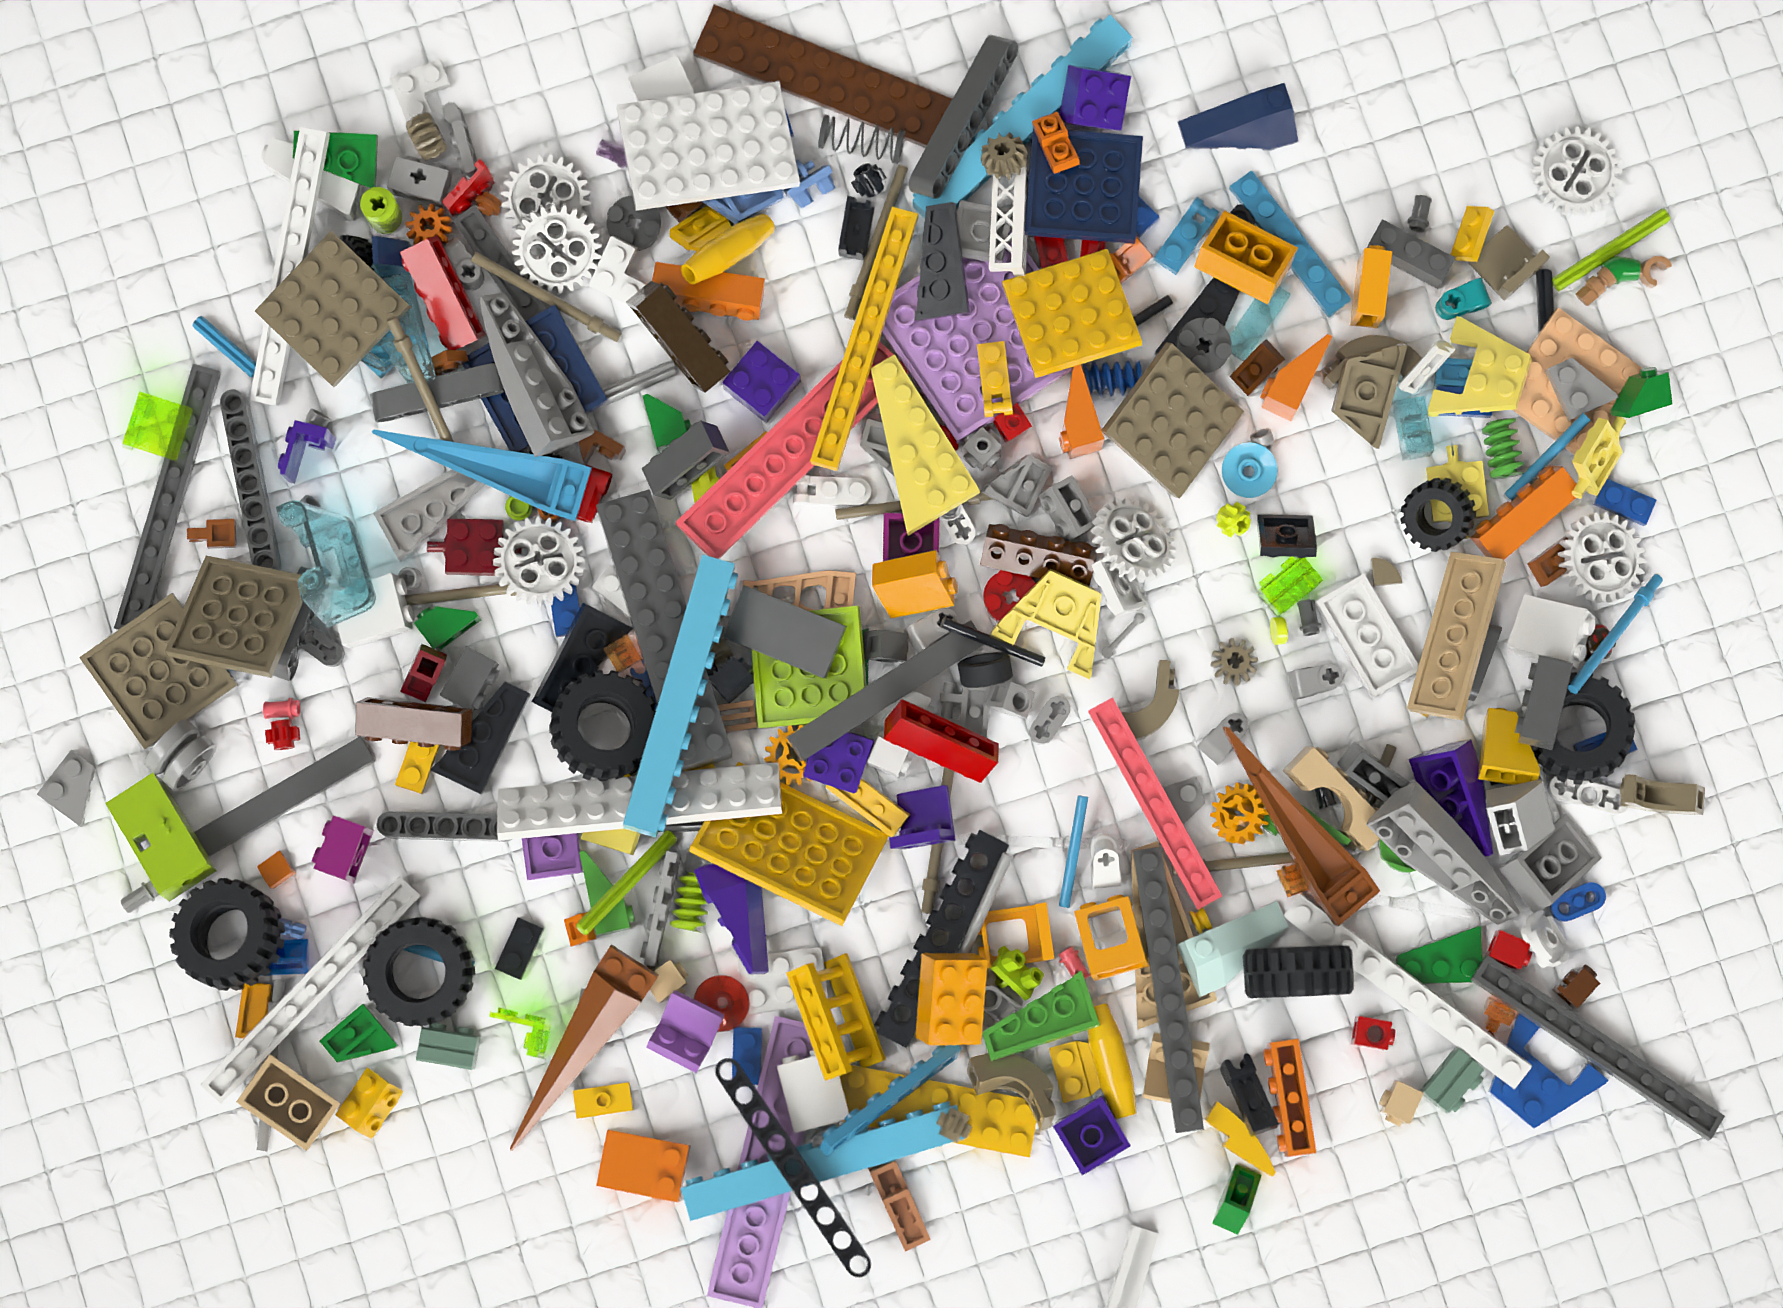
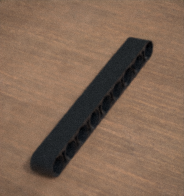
M731 1058L720 1060L715 1067V1075L831 1249L852 1277L862 1278L866 1276L872 1267L870 1256L763 1097L736 1060ZM726 1063H732L736 1067V1075L730 1080L724 1079L721 1075V1068ZM742 1087L750 1088L753 1093L751 1101L746 1104L740 1103L737 1099V1092ZM764 1111L768 1114L769 1122L765 1127L759 1128L753 1123V1116L756 1112ZM774 1135H780L785 1140V1146L779 1152L773 1151L769 1146V1140ZM790 1159H796L801 1163V1171L796 1176L789 1175L785 1170L786 1162ZM806 1183H812L817 1187L818 1194L815 1199L807 1200L802 1196L801 1189ZM823 1207L830 1208L834 1213V1219L829 1224H823L818 1219V1212ZM838 1232H846L850 1236L851 1242L848 1247L839 1248L835 1245L834 1237ZM861 1256L866 1260L867 1267L863 1272L852 1270L850 1262L853 1257Z

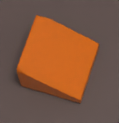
M280 850L257 866L270 889H275L296 874Z

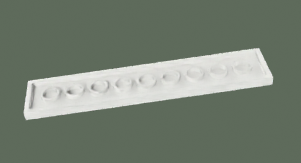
M779 762L682 771L680 777L674 776L671 786L676 788L672 804L666 803L664 814L668 815L666 825L782 814ZM637 776L619 779L611 778L607 781L596 779L498 789V839L508 840L623 829L624 818Z

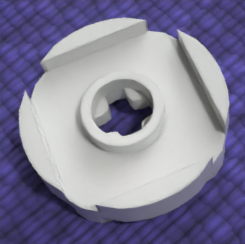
M1539 910L1526 918L1525 926L1521 928V935L1527 943H1530L1535 953L1536 961L1541 967H1555L1568 959V951L1564 953L1563 945L1567 943V940L1556 919L1551 915L1545 917L1543 915L1545 911Z

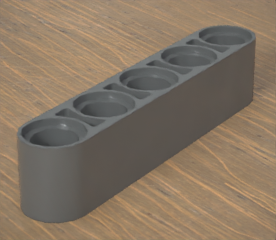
M495 363L426 379L439 409L504 392ZM415 382L370 394L375 422H387L428 412Z
M389 811L381 814L376 823L379 833L390 839L508 842L512 840L498 839L496 830L497 814ZM390 818H396L398 823L396 830L391 833L386 832L385 822ZM417 819H424L426 822L425 830L418 834L414 833L413 823ZM448 819L452 820L454 823L453 831L449 834H443L440 828L442 822ZM475 820L481 821V832L477 835H471L468 829L470 823Z

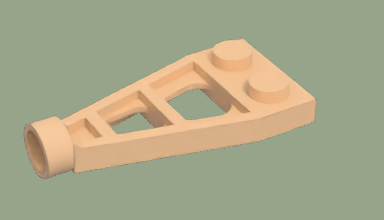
M826 570L758 581L743 580L742 588L743 585L753 589L757 587L760 592L773 597L774 588L778 586H793L795 588V599L792 605L811 611L814 609L808 608L801 603V592L806 587L821 585L826 590L825 606L823 609L853 606L856 573Z

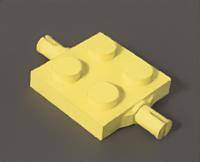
M1616 416L1612 425H1610L1608 420L1598 418L1594 426L1589 429L1581 448L1575 452L1572 463L1579 475V481L1571 493L1576 498H1582L1585 491L1595 496L1599 494L1623 453L1619 444V434L1627 423L1624 418Z
M1451 445L1446 446L1448 462L1440 466L1426 467L1427 480L1449 478L1452 479L1451 483L1459 482L1462 484L1461 489L1463 491L1467 489L1470 492V495H1468L1469 500L1474 499L1475 506L1472 508L1473 511H1476L1475 518L1489 517L1483 461H1459L1458 445L1452 446L1453 456ZM1430 500L1432 522L1452 523L1450 508L1440 500Z

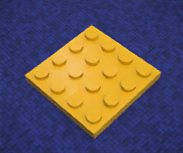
M1108 249L1025 274V276H1017L1002 281L1007 301L1035 378L1142 346V339Z

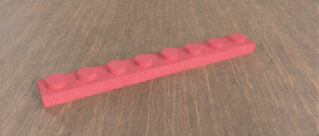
M1113 697L1088 710L1091 719L1196 909L1199 910L1222 897L1221 892Z

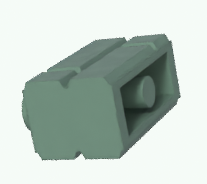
M438 1023L429 1025V1028H421L416 1061L475 1070L481 1036H475L474 1029L458 1027L457 1032L446 1031L447 1025Z
M1456 1047L1419 1091L1423 1092V1096L1445 1114H1449L1451 1110L1456 1113L1465 1103L1466 1099L1463 1098V1095L1470 1088L1474 1091L1484 1078L1481 1076V1073L1485 1069L1463 1050Z

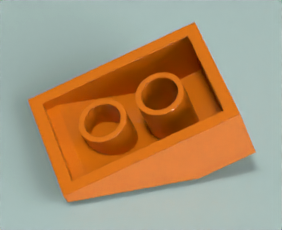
M1325 335L1279 370L1275 379L1269 377L1260 398L1264 399L1261 408L1288 421H1292L1333 336Z
M1081 364L1073 366L1063 428L1058 438L1062 452H1068L1069 459L1100 451L1104 443V436Z
M607 1129L596 1186L678 1203L681 1200V1188L684 1184L691 1145Z

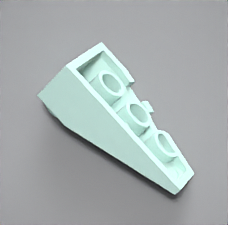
M1277 901L1176 945L1199 997L1226 986L1244 969L1243 954L1246 949L1267 948L1289 927Z

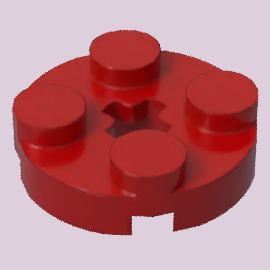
M1003 570L993 575L986 583L983 593L985 608L990 617L999 622L1036 584L1030 576ZM1011 590L1016 591V596L1019 598L1018 602L1012 601L1011 604H1007L1006 597L1003 594L1005 592L1009 593Z

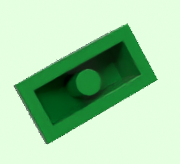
M1646 367L1640 369L1639 374L1629 376L1610 410L1611 416L1631 418L1673 405L1669 372L1657 371V367Z
M649 394L642 395L656 447L660 453L673 440L681 437L689 430L691 426L690 419L684 420L682 412Z
M436 606L433 609L428 607L417 615L418 620L414 624L429 645L441 651L482 619L475 611Z
M1235 1164L1217 1205L1212 1224L1238 1235L1251 1212L1262 1175Z

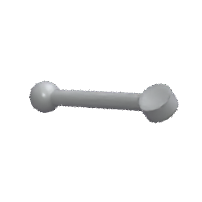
M1135 614L1133 622L1109 647L1102 649L1101 653L1104 658H1110L1117 645L1138 623L1141 624L1145 621L1144 614Z

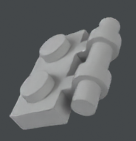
M944 682L943 693H940L939 702L942 703L941 717L987 738L989 707L985 704L991 686L980 688L963 687L962 694H954L955 683ZM955 703L961 704L960 719H952L953 704Z

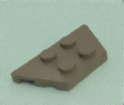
M1402 343L1345 357L1331 412L1376 449H1379L1407 350V345Z

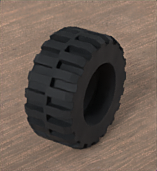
M596 670L590 676L585 673L579 676L577 681H571L565 687L563 693H560L551 714L549 733L552 735L550 742L552 748L558 751L557 758L561 763L566 762L569 765L568 770L573 774L576 771L582 773V778L590 780L591 777L598 778L599 781H607L611 778L619 779L626 774L631 775L636 772L641 764L656 713L654 709L656 703L652 696L648 697L645 694L647 689L642 684L638 686L634 684V678L626 675L625 678L618 676L619 671L610 670L609 674H603L602 670ZM595 703H607L619 708L626 715L630 723V735L621 747L613 750L598 749L590 745L582 737L578 729V719L581 712L587 706Z
M1571 672L1568 685L1577 675V672ZM1592 673L1576 694L1570 692L1567 687L1563 708L1572 705H1582L1593 709L1603 718L1606 724V735L1603 742L1597 748L1585 752L1570 750L1561 745L1556 738L1552 750L1531 746L1537 763L1543 767L1544 773L1548 776L1552 773L1558 776V781L1564 783L1568 779L1573 780V784L1582 785L1583 781L1586 780L1594 783L1599 781V778L1602 776L1608 777L1614 772L1616 767L1621 766L1629 753L1634 739L1635 716L1630 711L1631 703L1628 698L1621 696L1622 690L1617 685L1611 687L1608 684V679L1601 676L1600 680L1595 679Z
M219 878L217 883L212 880L206 881L202 884V889L195 887L189 892L191 897L188 900L183 898L178 904L181 907L179 913H174L171 921L175 922L174 928L169 929V938L174 940V943L170 944L172 954L178 956L175 961L180 968L185 970V974L211 988L214 987L223 991H228L231 988L237 991L244 989V984L253 986L259 982L257 977L260 975L266 977L271 972L268 968L272 962L277 964L280 958L277 955L278 948L282 949L285 942L284 939L280 938V934L285 932L284 923L278 920L282 917L279 908L273 906L274 901L269 896L244 881L238 879L232 881L228 878ZM232 910H240L244 913L247 921V934L242 946L237 952L227 958L214 959L209 952L207 944L208 933L212 924L222 914Z
M415 917L395 922L375 937L376 940L373 944L369 945L366 951L368 953L367 959L363 960L362 968L365 969V976L362 979L363 985H367L369 992L366 994L369 1000L374 1001L377 1005L375 1009L380 1014L384 1013L388 1016L389 1020L395 1023H403L404 1026L422 1027L450 1017L457 1012L456 1010L460 1006H463L474 984L472 978L475 975V966L472 964V958H474L472 950L468 949L466 946L467 941L463 935L460 936L456 932L457 929L435 918ZM412 945L431 947L441 956L444 962L445 978L443 984L436 993L426 998L407 996L398 988L394 980L393 965L397 956L405 948Z
M1349 945L1246 949L1243 954L1244 988L1248 998L1348 995L1354 990L1353 954Z

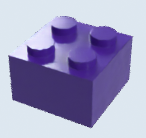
M1068 65L1060 109L1062 121L1076 125L1122 131L1131 76L1114 71Z
M756 341L723 380L722 386L723 390L763 422L767 423L799 385L801 378L798 372L759 341Z
M1100 1095L1052 1124L1082 1176L1131 1147Z

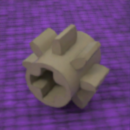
M721 638L719 643L713 642L711 652L715 653L712 667L716 666L718 670V668H722V664H726V660L733 656V653L725 638Z
M951 1107L948 1114L941 1112L936 1123L941 1126L938 1134L957 1143L961 1136L967 1139L972 1129V1126L967 1124L970 1116Z

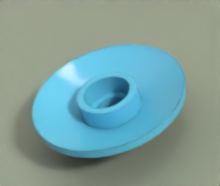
M1248 442L1235 446L1227 453L1222 463V478L1225 485L1231 492L1240 497L1255 498L1265 494L1271 489L1277 477V463L1273 454L1266 447L1257 443ZM1252 467L1254 470V474L1252 476H1246L1244 474V468Z

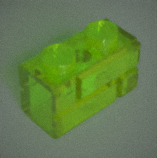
M1288 558L1280 565L1283 569L1276 576L1270 573L1259 582L1261 588L1257 591V594L1276 617L1283 615L1323 582L1322 577L1306 558Z

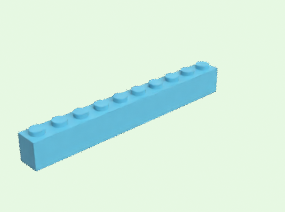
M1111 15L1107 16L1104 20L1098 19L1091 26V32L1085 38L1081 36L1071 45V51L1065 57L1060 55L1054 60L1050 66L1052 69L1046 75L1041 73L1031 83L1032 88L1026 94L1024 92L1019 93L1011 102L1013 106L1006 112L1004 110L1000 111L993 118L992 126L986 131L981 129L973 137V143L966 149L942 195L938 199L914 193L913 208L924 219L926 206L954 202L957 210L960 200L967 201L993 176L988 175L980 159L982 146L988 145V137L996 139L998 132L1002 137H1005L1010 132L1014 138L1020 137L1025 146L1032 139L1033 120L1055 112L1060 113L1068 65L1106 70L1131 46L1133 37Z
M706 555L701 556L626 811L623 829L657 838L658 831L664 832L668 815L664 814L666 803L672 804L676 791V788L671 787L674 776L680 777L684 764L683 760H679L682 749L688 750L692 736L691 733H687L690 722H696L700 707L695 706L698 695H704L707 680L703 679L705 669H711L715 653L711 652L713 642L719 643L723 626L719 625L721 615L727 616L731 600L726 599L729 588L734 590L739 573L734 572L735 563Z
M947 1101L934 1105V1112L923 1115L921 1109L905 1114L907 1120L896 1123L895 1118L878 1122V1129L868 1131L867 1127L829 1156L823 1153L820 1146L813 1148L812 1143L796 1148L819 1182H823L955 1142L938 1134L941 1126L936 1123L941 1112L948 1114L950 1107L956 1110L958 1108L957 1105L951 1106L950 1102ZM768 1155L769 1162L758 1164L757 1159L742 1163V1170L731 1173L729 1167L713 1172L714 1178L703 1181L702 1176L686 1180L687 1186L682 1187L681 1192L691 1222L792 1191V1189ZM796 1159L788 1160L785 1165L786 1172L791 1176L798 1175L801 1171V1163ZM806 1183L803 1187H807L813 1184Z

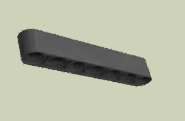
M995 35L987 36L910 176L909 190L911 192L938 199L942 195L1017 57L1018 43L1015 40Z
M230 389L222 394L220 407L252 565L261 566L264 559L272 558L273 565L271 569L281 570L282 563L250 404L240 391ZM233 399H241V404L237 409H229V404ZM240 425H245L246 432L242 436L236 437L234 435L235 429ZM247 451L252 453V457L247 463H240L242 453ZM250 478H256V487L252 490H246V481ZM255 505H262L261 514L251 517V508ZM266 531L268 534L267 540L262 544H257L255 541L256 535L259 532Z

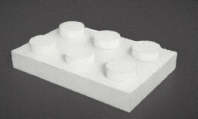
M821 947L767 954L769 972L766 974H748L741 960L737 958L744 1015L798 1008L786 972L814 962L817 971L824 970ZM826 981L821 984L826 998H828Z

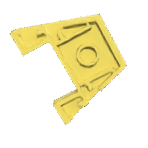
M1457 316L1450 336L1451 343L1477 349L1463 393L1455 394L1434 389L1427 410L1428 416L1437 417L1439 414L1454 412L1456 415H1459L1465 411L1480 410L1481 413L1517 409L1531 364V355L1468 320Z
M1050 569L992 629L991 635L1014 645L1026 620L1032 621L1078 642L1067 670L1090 680L1102 593Z

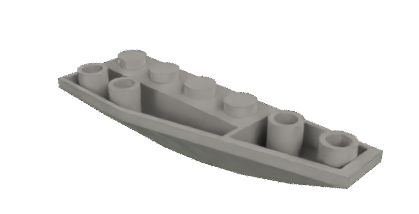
M505 293L481 296L479 301L492 355L511 408L534 456L538 457L557 453L592 435L594 430L571 382Z
M1413 782L1395 791L1367 821L1366 825L1404 863L1495 924L1499 925L1519 916L1520 911L1483 854L1455 820L1417 782Z

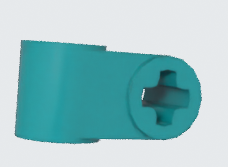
M1477 278L1444 292L1436 302L1435 311L1441 319L1452 320L1457 316L1460 317L1483 310L1492 305V301L1482 278ZM1448 302L1449 304H1454L1455 307L1453 308L1452 306H1446L1445 303Z

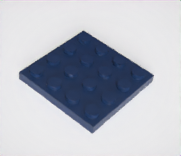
M1033 128L1024 235L1135 244L1143 136L1067 130L1068 138L1079 157L1080 164L1054 174Z
M555 304L525 321L571 382L586 415L609 402L607 395ZM487 343L468 354L469 361L462 365L464 369L495 363L490 344ZM505 390L501 394L481 398L509 451L521 453L528 449L530 446L511 408Z

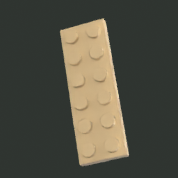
M1450 552L1408 701L1407 709L1410 712L1463 721L1506 562L1503 559Z

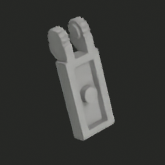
M448 102L443 106V116L445 121L453 128V132H450V138L454 148L459 149L461 157L457 158L458 166L462 174L466 173L471 178L478 169L474 166L477 162V157L462 110L457 104Z

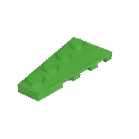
M1082 971L1066 982L1057 985L1040 998L1028 1003L1027 1006L1016 1013H1012L983 1031L982 1035L990 1060L993 1061L1099 1027L1100 1024Z

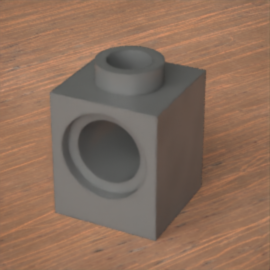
M883 629L864 632L865 660L884 663L907 661L908 633Z

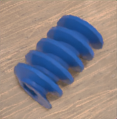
M1140 360L1136 361L1134 368H1132L1130 361H1125L1123 369H1121L1118 361H1114L1112 369H1110L1107 362H1103L1101 370H1099L1096 362H1092L1090 370L1087 369L1084 363V376L1091 397L1094 389L1097 390L1099 397H1103L1105 389H1108L1110 396L1113 397L1116 388H1119L1121 396H1125L1127 388L1131 390L1142 376Z

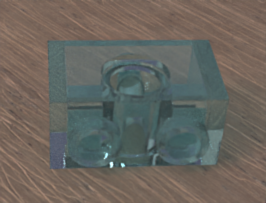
M1425 396L1397 400L1393 406V413L1402 461L1430 457L1434 452V444Z

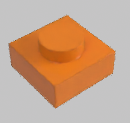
M587 912L564 919L571 947L597 939L594 928L588 935L582 934L576 928L578 921Z

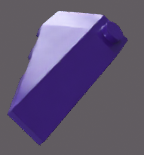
M714 863L695 869L694 872L705 900L708 904L713 902L721 916L717 920L721 927L725 926L730 931L733 937L731 944L748 974L768 973L762 887Z

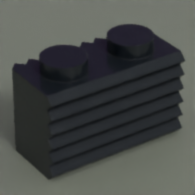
M731 656V660H726V664H722V668H718V672L714 671V675H710L709 680L726 702L731 703L754 683L752 678L753 669L743 657L737 660L736 657Z

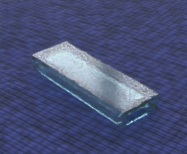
M1279 286L1268 305L1256 298L1253 300L1230 334L1231 354L1243 362L1251 354L1290 298L1291 294Z

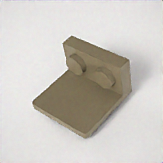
M1506 225L1483 245L1477 262H1467L1505 301L1541 269L1550 256L1543 249L1536 255L1512 228Z

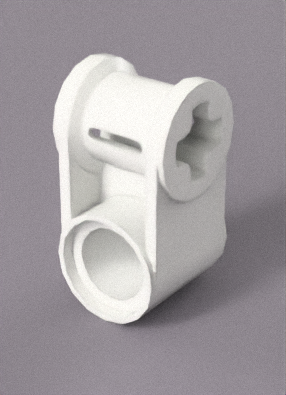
M1106 833L1098 834L1091 840L1092 864H1090L1092 888L1121 886V872L1116 841L1112 835Z

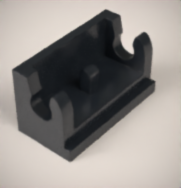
M847 196L838 246L839 257L864 261L868 250L875 210L871 201L866 200L865 203L858 202L855 197Z

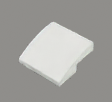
M1436 341L1401 380L1398 387L1402 391L1412 394L1417 390L1419 391L1456 349L1449 342Z

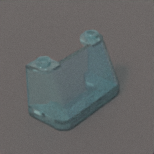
M295 500L277 506L276 511L280 522L284 526L293 529L299 536L304 548L310 547L316 567L307 570L300 576L298 588L301 599L329 628L371 609L375 604L376 594L356 526L346 515Z

